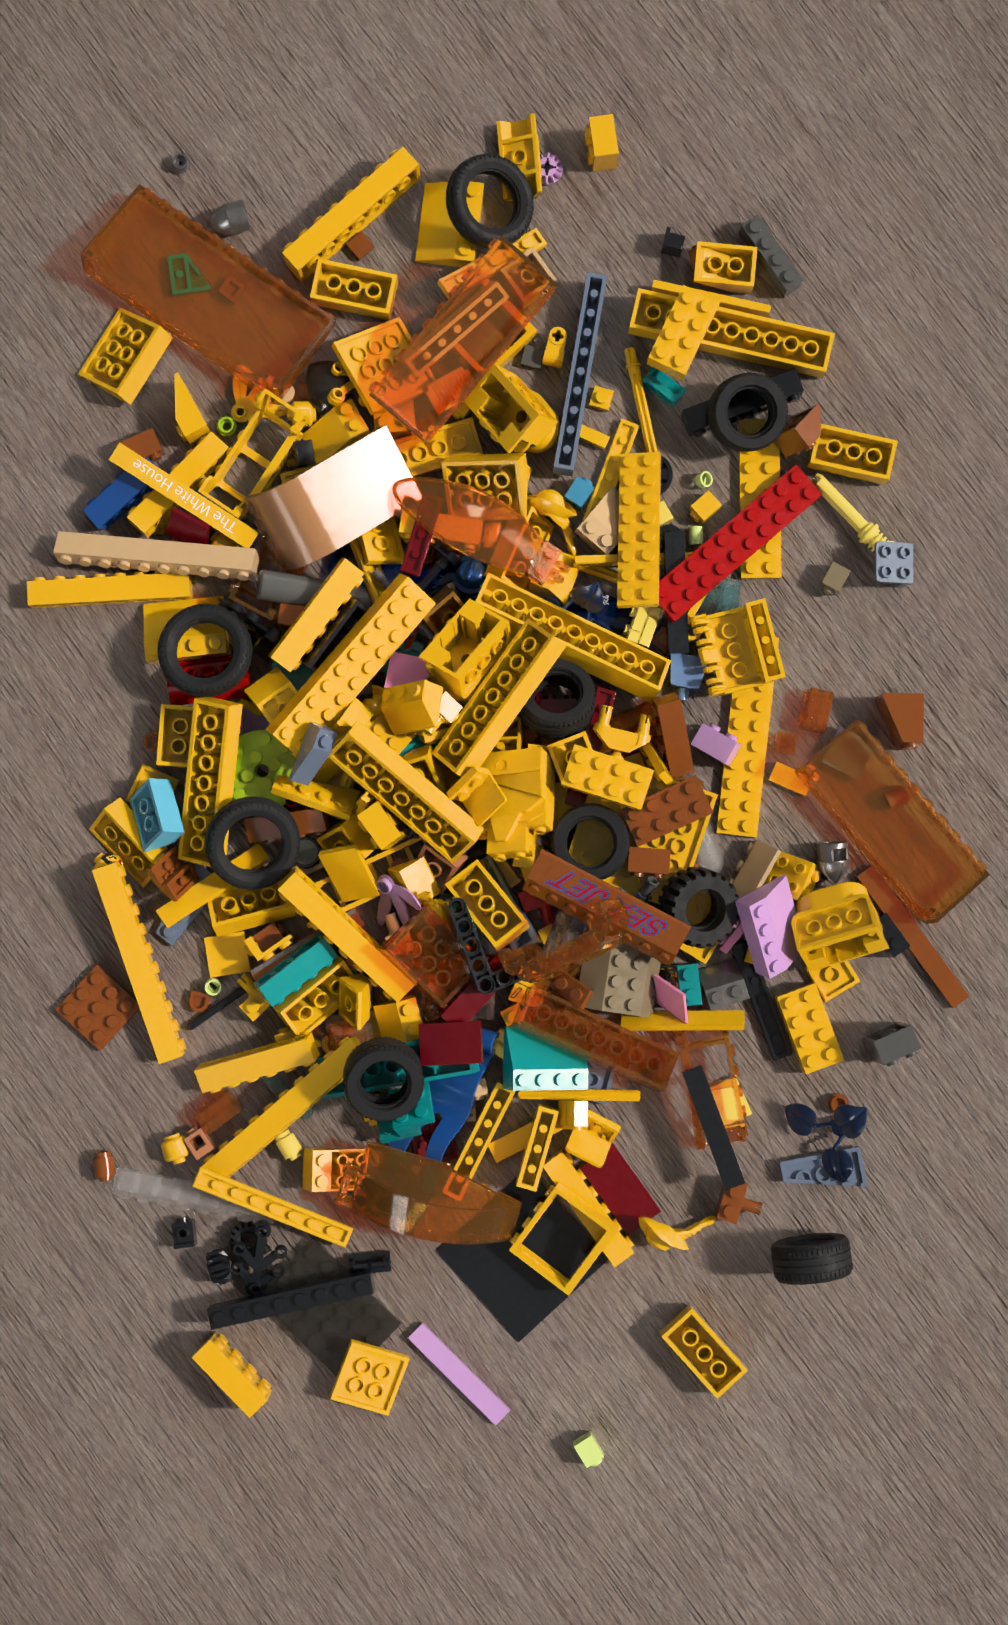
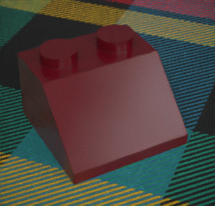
M173 507L166 533L170 536V541L210 545V538L215 531L205 522Z

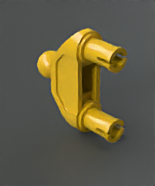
M601 704L598 721L593 724V730L606 749L614 750L610 756L624 760L621 755L622 752L630 753L650 742L649 731L653 716L640 714L637 732L624 731L612 728L609 725L613 707Z

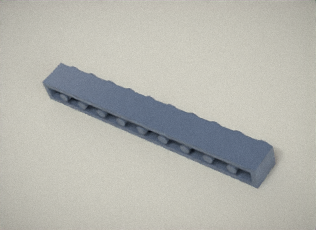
M587 272L553 473L573 475L607 281L606 275Z

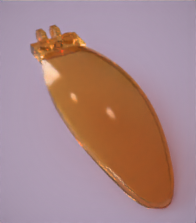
M426 477L404 478L393 484L392 490L395 500L409 516L438 539L471 558L503 570L525 574V576L541 586L547 578L559 584L563 583L564 577L555 571H551L553 567L562 573H568L570 570L568 565L557 560L562 550L543 540L523 516L505 502L489 493L462 483Z

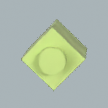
M591 1431L573 1441V1446L586 1468L589 1466L595 1467L602 1462V1458H604L603 1450Z

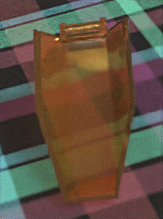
M370 1141L367 1142L360 1166L350 1163L343 1164V1176L339 1192L334 1198L336 1204L348 1206L349 1213L367 1218L394 1232L428 1241L467 1245L511 1240L522 1206L521 1202L501 1191L497 1193L487 1188L488 1185L481 1182L480 1184L472 1180L469 1174L457 1172L448 1163ZM351 1175L357 1176L353 1195H346Z

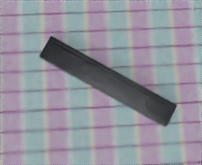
M684 531L663 533L665 576L685 559ZM687 612L675 622H672L666 615L667 654H688Z
M747 941L734 944L731 949L744 978L752 1007L772 1061L791 1055L789 1043L764 976L755 972L753 964L744 962L748 950Z
M702 1065L682 1071L725 1190L745 1184Z

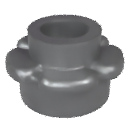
M177 153L172 157L171 167L174 171L184 173L187 171V168H190L191 161L186 154Z

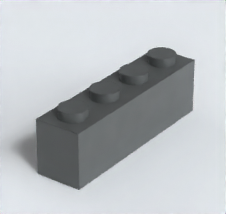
M757 214L742 224L739 231L740 236L747 246L757 247L756 259L784 298L798 289L802 284L803 278L761 217Z

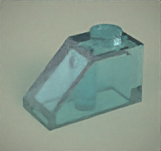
M720 581L716 587V611L722 612L739 607L741 581Z

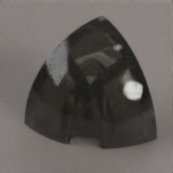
M334 361L314 362L309 364L306 372L308 393L321 417L335 407L327 399L331 389L341 388L350 381L349 376H335L332 374L331 367L335 363ZM354 388V389H352L350 392H348V393L345 395V397H346L347 395H349V394L351 395V394L355 391L356 388Z

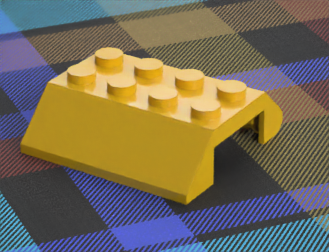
M765 598L745 603L742 607L707 616L705 613L689 618L691 627L700 626L693 629V634L705 633L706 639L703 638L696 641V646H705L697 649L702 666L710 665L703 668V673L715 672L716 678H710L706 681L707 686L715 685L707 688L710 697L727 695L766 685L786 677Z

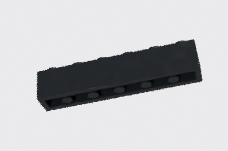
M796 368L771 377V380H774L781 387L784 396H786V401L793 403L800 399L804 389ZM741 390L729 402L727 407L728 420L735 424L744 420L745 416H757L763 413L762 410L767 409V405L758 393L752 390ZM710 400L682 410L681 417L689 437L693 435L700 437L706 434L707 430H710L707 418Z

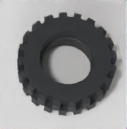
M688 867L686 870L678 871L676 877L671 876L668 879L669 884L664 885L661 889L664 892L658 898V902L661 905L657 909L691 926L683 943L691 947L705 948L706 946H715L716 941L720 943L726 939L725 935L731 934L733 924H737L738 918H736L738 910L735 901L739 899V895L735 894V886L730 883L727 877L704 867ZM707 889L711 897L710 911L702 922L690 925L686 917L688 901L696 892Z

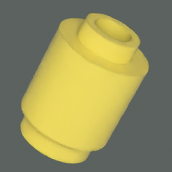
M289 1129L275 1139L277 1141L275 1144L285 1160L289 1158L290 1161H293L301 1156L300 1151L303 1148L294 1133H291Z

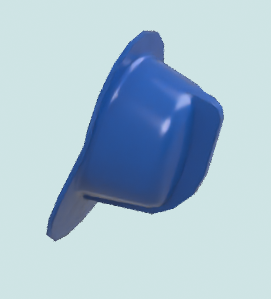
M475 552V554L464 555L460 560L462 563L455 572V585L461 592L466 594L479 592L486 578L483 575L490 562L486 555Z

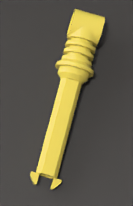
M817 473L815 475L819 482L815 478L811 480L822 496L858 532L859 542L865 545L868 543L867 547H871L872 552L875 551V543L878 541L894 542L886 541L887 537L883 538L884 534H879V525L867 522L822 474Z

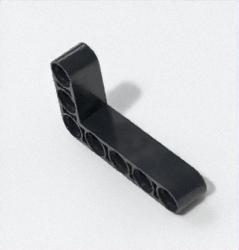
M457 897L446 899L444 911L472 987L476 992L490 994L531 976L533 972L531 963L522 959H515L490 970L466 902L462 898ZM454 901H457L459 904V909L456 912H453L451 909ZM461 921H465L466 928L461 932L458 925ZM471 940L473 948L467 951L466 943ZM478 959L480 967L474 970L473 962ZM523 963L525 967L524 972L519 974L518 966ZM504 971L506 979L500 982L499 974ZM486 979L487 987L482 990L480 982Z

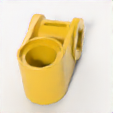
M554 327L550 330L542 365L562 368L567 333L563 328ZM556 335H560L559 342L555 341Z

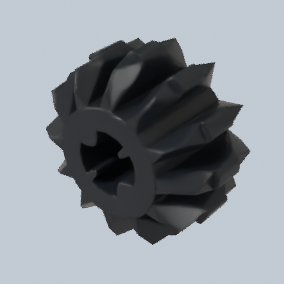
M215 1249L212 1252H208L206 1261L212 1283L214 1285H222L231 1281L232 1272L226 1250Z

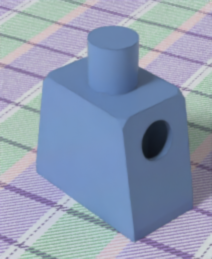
M669 654V660H671L669 666V687L677 688V695L681 701H688L689 691H698L704 676L703 668L707 666H702L700 658L697 656Z

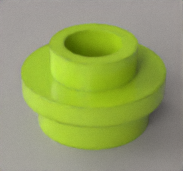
M224 416L218 420L217 430L222 436L229 437L236 432L237 424L232 417ZM225 424L231 425L229 430L224 429Z

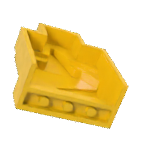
M542 747L491 752L481 767L490 771L506 796L507 801L482 825L484 830L478 839H487V854L495 861L503 862L509 858L524 860L525 857H533L534 834L543 835L546 832L553 831L556 774L551 756Z

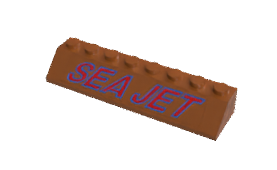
M544 849L539 853L522 888L530 895L546 901L549 905L563 910L565 913L582 920L584 923L601 930L605 934L611 935L622 943L628 944L641 953L647 954L668 966H671L691 928L688 924Z

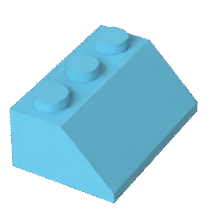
M148 778L130 798L143 852H149L175 843L184 833V825L180 818L179 807L175 800L174 789L170 779Z

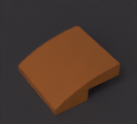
M174 846L169 847L145 869L158 888L174 902L180 899L200 879L190 862L184 863L183 860L178 859V852Z

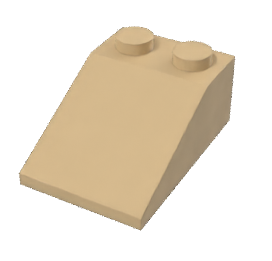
M612 487L574 531L576 535L599 555H608L618 544L619 491Z

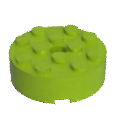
M251 731L239 737L232 800L251 796L264 797L285 807L287 806L285 798L272 794L271 790L278 775L290 776L296 759L268 731ZM261 766L268 767V775L265 777L259 774Z

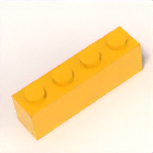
M542 1104L537 1105L515 1182L517 1187L537 1191L559 1114L558 1109Z

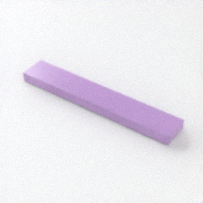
M423 1322L408 1336V1339L495 1425L510 1411V1408Z

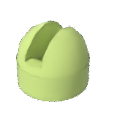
M703 471L696 475L695 483L700 488L712 485L713 478L710 472Z
M216 978L208 979L205 982V991L209 995H217L221 991L220 981ZM212 982L217 988L214 990L209 983Z

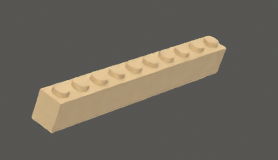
M58 531L53 551L58 562L65 565L80 564L86 567L93 565L102 568L115 567L122 570L137 569L143 572L158 571L163 574L170 572L180 575H199L201 577L215 576L221 579L237 578L242 581L255 580L259 557L254 548Z

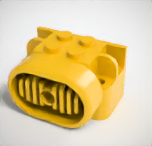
M496 364L492 365L464 400L467 406L479 418V424L486 430H489L491 432L490 437L500 443L508 453L512 451L516 453H524L525 451L542 453L548 450L558 438L560 422L551 406L540 394L530 390L516 374Z
M469 598L455 616L446 622L445 627L440 633L435 634L432 642L419 655V659L426 662L427 672L437 678V683L443 687V691H446L457 701L470 700L512 641L510 623L505 618Z
M842 882L805 894L796 904L797 914L792 917L791 925L797 951L810 972L889 949V945L883 935V927L879 915L868 895L866 887L860 883Z

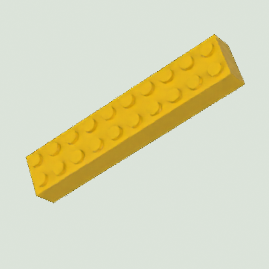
M638 288L628 334L657 340L677 297ZM718 307L698 350L787 371L796 368L797 373L823 378L827 371L835 333Z
M488 572L475 602L508 620L512 637H515L527 618H529L566 645L558 659L573 662L582 667L585 672L652 703V698H655L662 688L671 660Z
M399 573L265 730L297 756L310 721L330 728L436 603L408 576Z

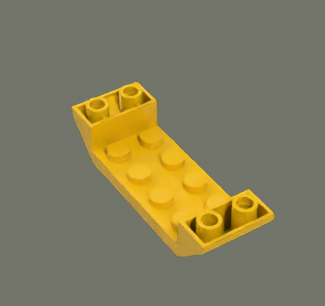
M278 667L244 690L269 724L298 692ZM327 757L312 781L325 784L340 773L342 769Z

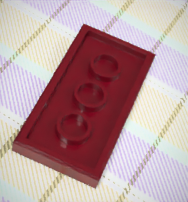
M614 1144L610 1146L601 1168H597L588 1162L580 1167L628 1235L640 1227L639 1217L653 1218L661 1212Z

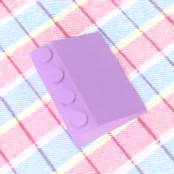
M782 875L735 901L755 972L769 979L785 971L799 956L791 925L792 917L797 912L787 876Z

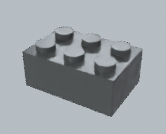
M901 1022L862 1038L871 1060L887 1066L898 1063V1058L903 1056L909 1058L918 1054L917 1050L922 1048L912 1025Z

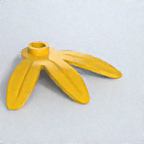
M242 366L237 367L233 377V393L236 404L231 409L232 418L239 423L248 421L250 415L258 410L255 407V397L260 391L263 392L265 388L270 391L276 379L269 377L261 381L246 396L247 380L245 371ZM278 404L268 405V410L276 416L282 417L287 415V407ZM239 409H244L243 415L237 414Z

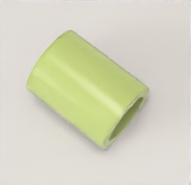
M690 526L689 546H701L703 544V527Z

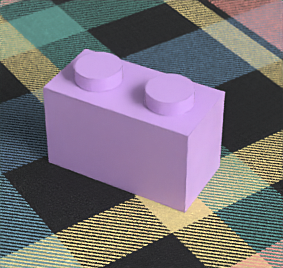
M702 723L691 745L730 766L741 747V744L736 742L738 738L728 732L726 735H723L719 732L721 728L712 723L709 726Z

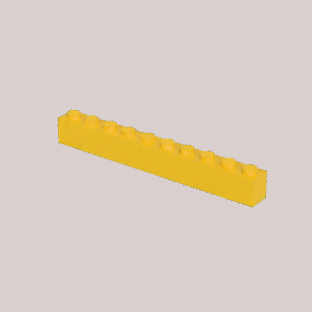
M119 861L92 870L158 1063L161 1064L182 1057L185 1053L184 1050H186V1044L184 1039L179 1037L178 1031L180 1027L177 1019L172 1017V1003L166 999L164 994L166 986L164 981L159 979L158 973H160L158 963L156 961L153 962L151 943L146 942L144 936L146 928L143 922L140 923L137 916L140 915L137 904H133L131 898L133 895L130 884H126L124 878L126 876L123 864H119Z
M357 1036L352 1038L346 1037L339 1042L338 1045L340 1047L324 1055L323 1058L325 1060L322 1063H316L310 1067L307 1076H301L295 1080L292 1089H286L280 1093L277 1102H271L265 1106L262 1115L254 1116L248 1121V1127L245 1129L241 1128L233 1134L235 1137L230 1142L227 1140L218 1147L220 1150L215 1155L212 1153L203 1160L205 1164L202 1167L229 1178L233 1176L343 1081V1069L347 1061L346 1059L352 1053V1050L361 1044Z

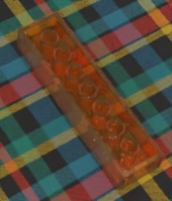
M533 985L526 988L511 1025L655 1092L665 1091L679 1053L590 1011L580 1009L574 1004Z

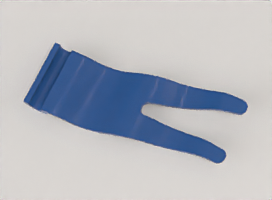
M482 1028L484 1063H479V1072L428 1081L434 1115L436 1113L441 1114L442 1120L435 1129L426 1152L425 1173L422 1184V1192L424 1194L430 1195L435 1191L443 1155L470 1114L478 1084L493 1059L495 1052L493 1043L496 1038H499L500 1033ZM413 1137L389 1142L382 1172L384 1181L391 1182L394 1180L405 1151Z

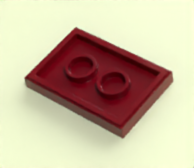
M481 1021L419 1024L421 1066L484 1063Z

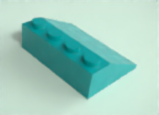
M505 1026L503 1089L511 1091L588 1090V1064L581 1027Z

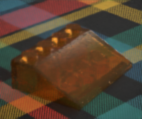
M425 905L379 949L436 1006L444 1007L469 980L451 927L429 905ZM466 944L467 951H470L471 948ZM478 959L473 962L474 970L480 967Z

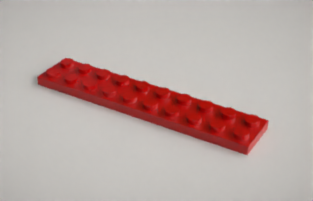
M797 464L659 581V607L672 622L679 619L822 496Z

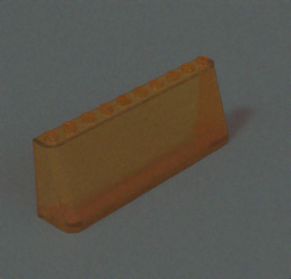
M503 235L499 239L495 237L488 245L490 250L485 255L482 253L474 262L476 266L472 271L469 269L461 278L463 280L459 287L455 285L448 293L450 298L446 303L442 301L435 309L436 315L432 319L430 317L427 318L421 326L423 328L419 335L415 333L409 340L410 346L406 351L402 349L395 357L397 362L393 366L389 365L382 373L384 376L380 382L375 381L369 388L371 392L369 396L425 446L430 443L492 365L500 359L546 304L559 285Z
M856 719L796 768L795 773L917 918L925 924L938 923L990 874L987 872L986 865L982 861L977 860L973 855V850L968 845H964L960 840L961 837L958 832L947 825L946 818L935 811L933 803L929 799L924 798L920 793L921 789L907 778L908 774L906 771L895 764L894 757L889 752H885L881 747V742L867 731L868 727L866 724ZM901 795L902 798L890 807L886 796Z

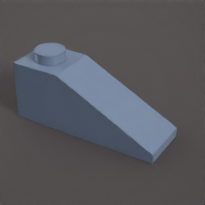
M310 721L289 780L308 786L331 753L338 733L327 726Z

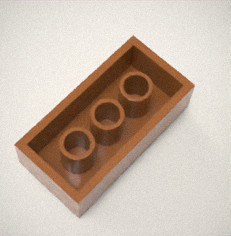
M696 775L646 797L641 812L628 807L620 809L637 847L713 813Z

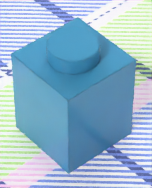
M577 476L565 494L564 500L581 511L594 491L593 483L585 477L581 479Z

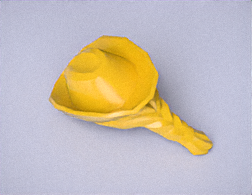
M541 490L538 494L527 496L528 506H533L541 515L549 516L557 525L562 527L568 552L576 556L577 548L573 542L572 529L568 519L577 516L576 510L555 490Z
M707 1216L685 1229L671 1228L648 1217H639V1225L646 1235L648 1243L653 1248L667 1251L672 1247L680 1250H689L685 1239L695 1235L702 1228L712 1225L716 1221L715 1216Z

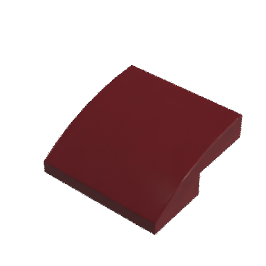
M442 1119L425 1124L421 1128L422 1135L414 1136L410 1143L416 1167L425 1165L429 1141ZM454 1138L448 1145L441 1162L458 1158Z

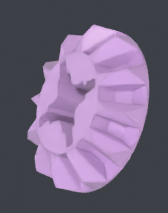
M549 152L546 154L540 153L541 167H545V164L549 162V166L553 168L549 169L548 175H546L545 169L541 168V183L544 185L553 184L562 176V161H560L557 155L550 154Z

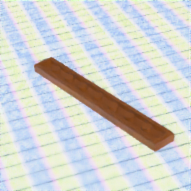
M871 865L855 876L866 887L869 896L880 911L887 913L909 943L910 947L908 949L951 1008L956 1007L967 999L969 995L875 866Z

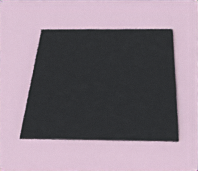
M516 1177L436 1251L513 1337L520 1342L557 1308L568 1295L509 1251L513 1245L510 1241L516 1232L521 1234L524 1230L521 1226L527 1217L532 1218L535 1215L533 1209L538 1202H544L547 1198L544 1195L547 1189L540 1181L535 1192L517 1187L515 1183ZM555 1198L522 1242L524 1246L568 1279L571 1278L596 1244ZM603 1251L571 1294L609 1260Z

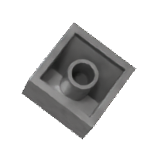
M736 959L698 970L701 988L709 1010L750 999Z

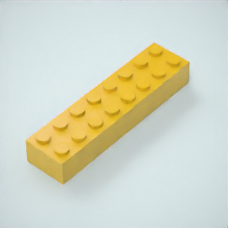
M404 147L394 150L385 163L378 164L369 177H363L354 190L350 189L347 191L339 203L335 202L331 205L329 212L324 216H319L314 221L313 226L309 229H304L299 234L297 240L289 242L284 247L282 254L285 264L301 283L316 271L318 258L329 260L348 241L367 227L421 179L419 163Z
M527 618L460 712L457 720L453 722L431 754L461 777L472 766L481 767L564 651L566 645Z
M212 697L194 698L182 813L184 833L180 837L178 859L211 867L205 852V836L215 814L222 807L232 802L243 706L241 703ZM229 830L224 840L225 855H227Z
M359 720L332 748L328 758L452 864L476 843L484 828L482 826H477L472 817Z
M297 866L279 882L278 895L285 902L290 901L295 906L293 908L295 912L301 917L305 915L310 920L308 923L316 931L320 929L325 934L323 937L329 944H336L340 948L338 950L344 958L347 959L349 957L353 960V966L361 973L364 971L369 976L368 980L375 987L379 985L384 990L383 994L390 1001L394 999L398 1003L415 986L413 975L394 957H391L389 953L386 954L385 949Z

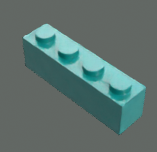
M318 933L253 984L272 1007L274 1005L277 1006L291 992L298 991L304 982L315 978L318 975V971L322 968L332 965L338 955L324 937Z

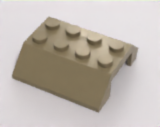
M587 924L578 981L594 992L585 1008L650 1017L655 1003V999H652V997L656 995L654 975H659L661 963L653 957L643 954L632 946L624 944L611 935L605 934L601 930Z

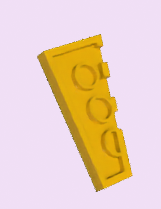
M278 775L272 786L271 793L349 821L360 790L313 781L307 786L290 781L287 776Z

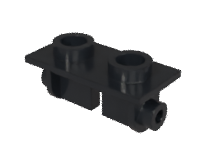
M390 1250L349 1254L350 1273L371 1269L372 1273L392 1271Z

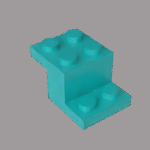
M428 1081L424 1082L421 1099L410 1112L392 1121L378 1120L380 1142L382 1144L422 1135L421 1125L435 1122ZM400 1088L388 1090V1095L396 1093Z

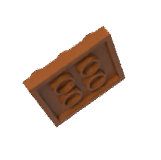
M97 964L55 1010L99 1051H102L140 1008L137 999Z

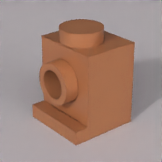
M195 1126L186 1132L188 1137L183 1139L196 1160L217 1147L204 1127L198 1129ZM198 1137L203 1139V1144L197 1143Z

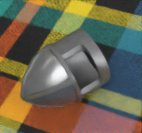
M243 200L224 203V205L218 207L209 217L207 226L225 235H235L251 230Z
M846 841L817 843V863L820 871L832 884H836L842 878L850 861L848 859V842Z

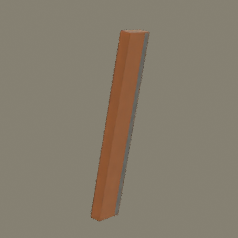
M355 908L347 912L361 927L365 926ZM319 929L250 970L249 972L254 981L256 982L318 933L322 936L325 934Z

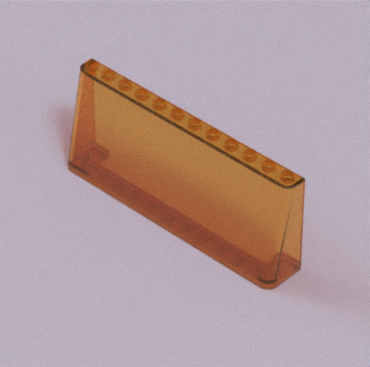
M140 184L80 253L83 270L90 278L257 393L263 392L266 388L280 399H283L336 325V319L333 314L319 308L314 301L307 300L297 289H291L281 278H275L265 267H259L249 256L242 255L233 245L226 244L220 240L218 235L213 232L210 233L204 229L202 224L197 221L194 222L183 211L172 207L166 199H160L150 188H144ZM271 397L270 402L279 405V402Z

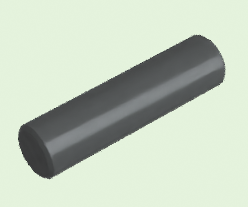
M262 569L258 575L256 598L262 601L306 606L325 579ZM360 585L357 589L354 587L350 592L351 598L358 600L366 608L369 609L373 605L366 586Z

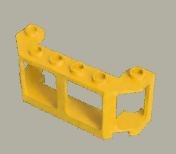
M266 388L255 397V407L258 410L250 415L245 430L242 429L239 432L237 442L227 450V457L223 463L216 467L215 476L204 477L199 483L200 488L198 492L240 520L247 516L246 496L224 482V477L239 454L247 455L266 468L250 495L269 490L286 464V460L293 453V442L302 439L303 433L300 431L309 420L306 415ZM271 397L296 413L292 426L268 410ZM265 417L290 433L271 462L247 446L248 440ZM220 487L240 500L241 503L232 510L208 493L214 488Z

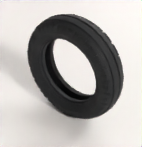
M479 154L466 159L454 170L446 189V208L453 226L463 238L476 246L486 249L507 247L524 235L532 220L534 199L530 184L523 172L515 164L501 156ZM481 174L494 176L508 188L513 200V214L509 223L504 228L491 229L485 227L469 211L466 192L469 182L474 176Z
M197 604L176 613L163 628L158 642V660L165 677L180 691L196 697L218 696L234 688L246 675L252 659V641L245 624L230 610L214 604ZM202 623H211L224 628L230 634L233 641V656L229 665L218 675L209 678H198L189 675L181 668L177 658V647L182 635L191 627Z
M243 797L228 803L212 818L205 836V852L213 871L226 883L247 890L263 889L282 880L295 865L300 851V833L294 818L282 805L264 797ZM250 816H259L270 820L278 827L281 833V848L276 858L267 866L256 870H246L237 867L230 862L224 852V840L230 827L237 821Z

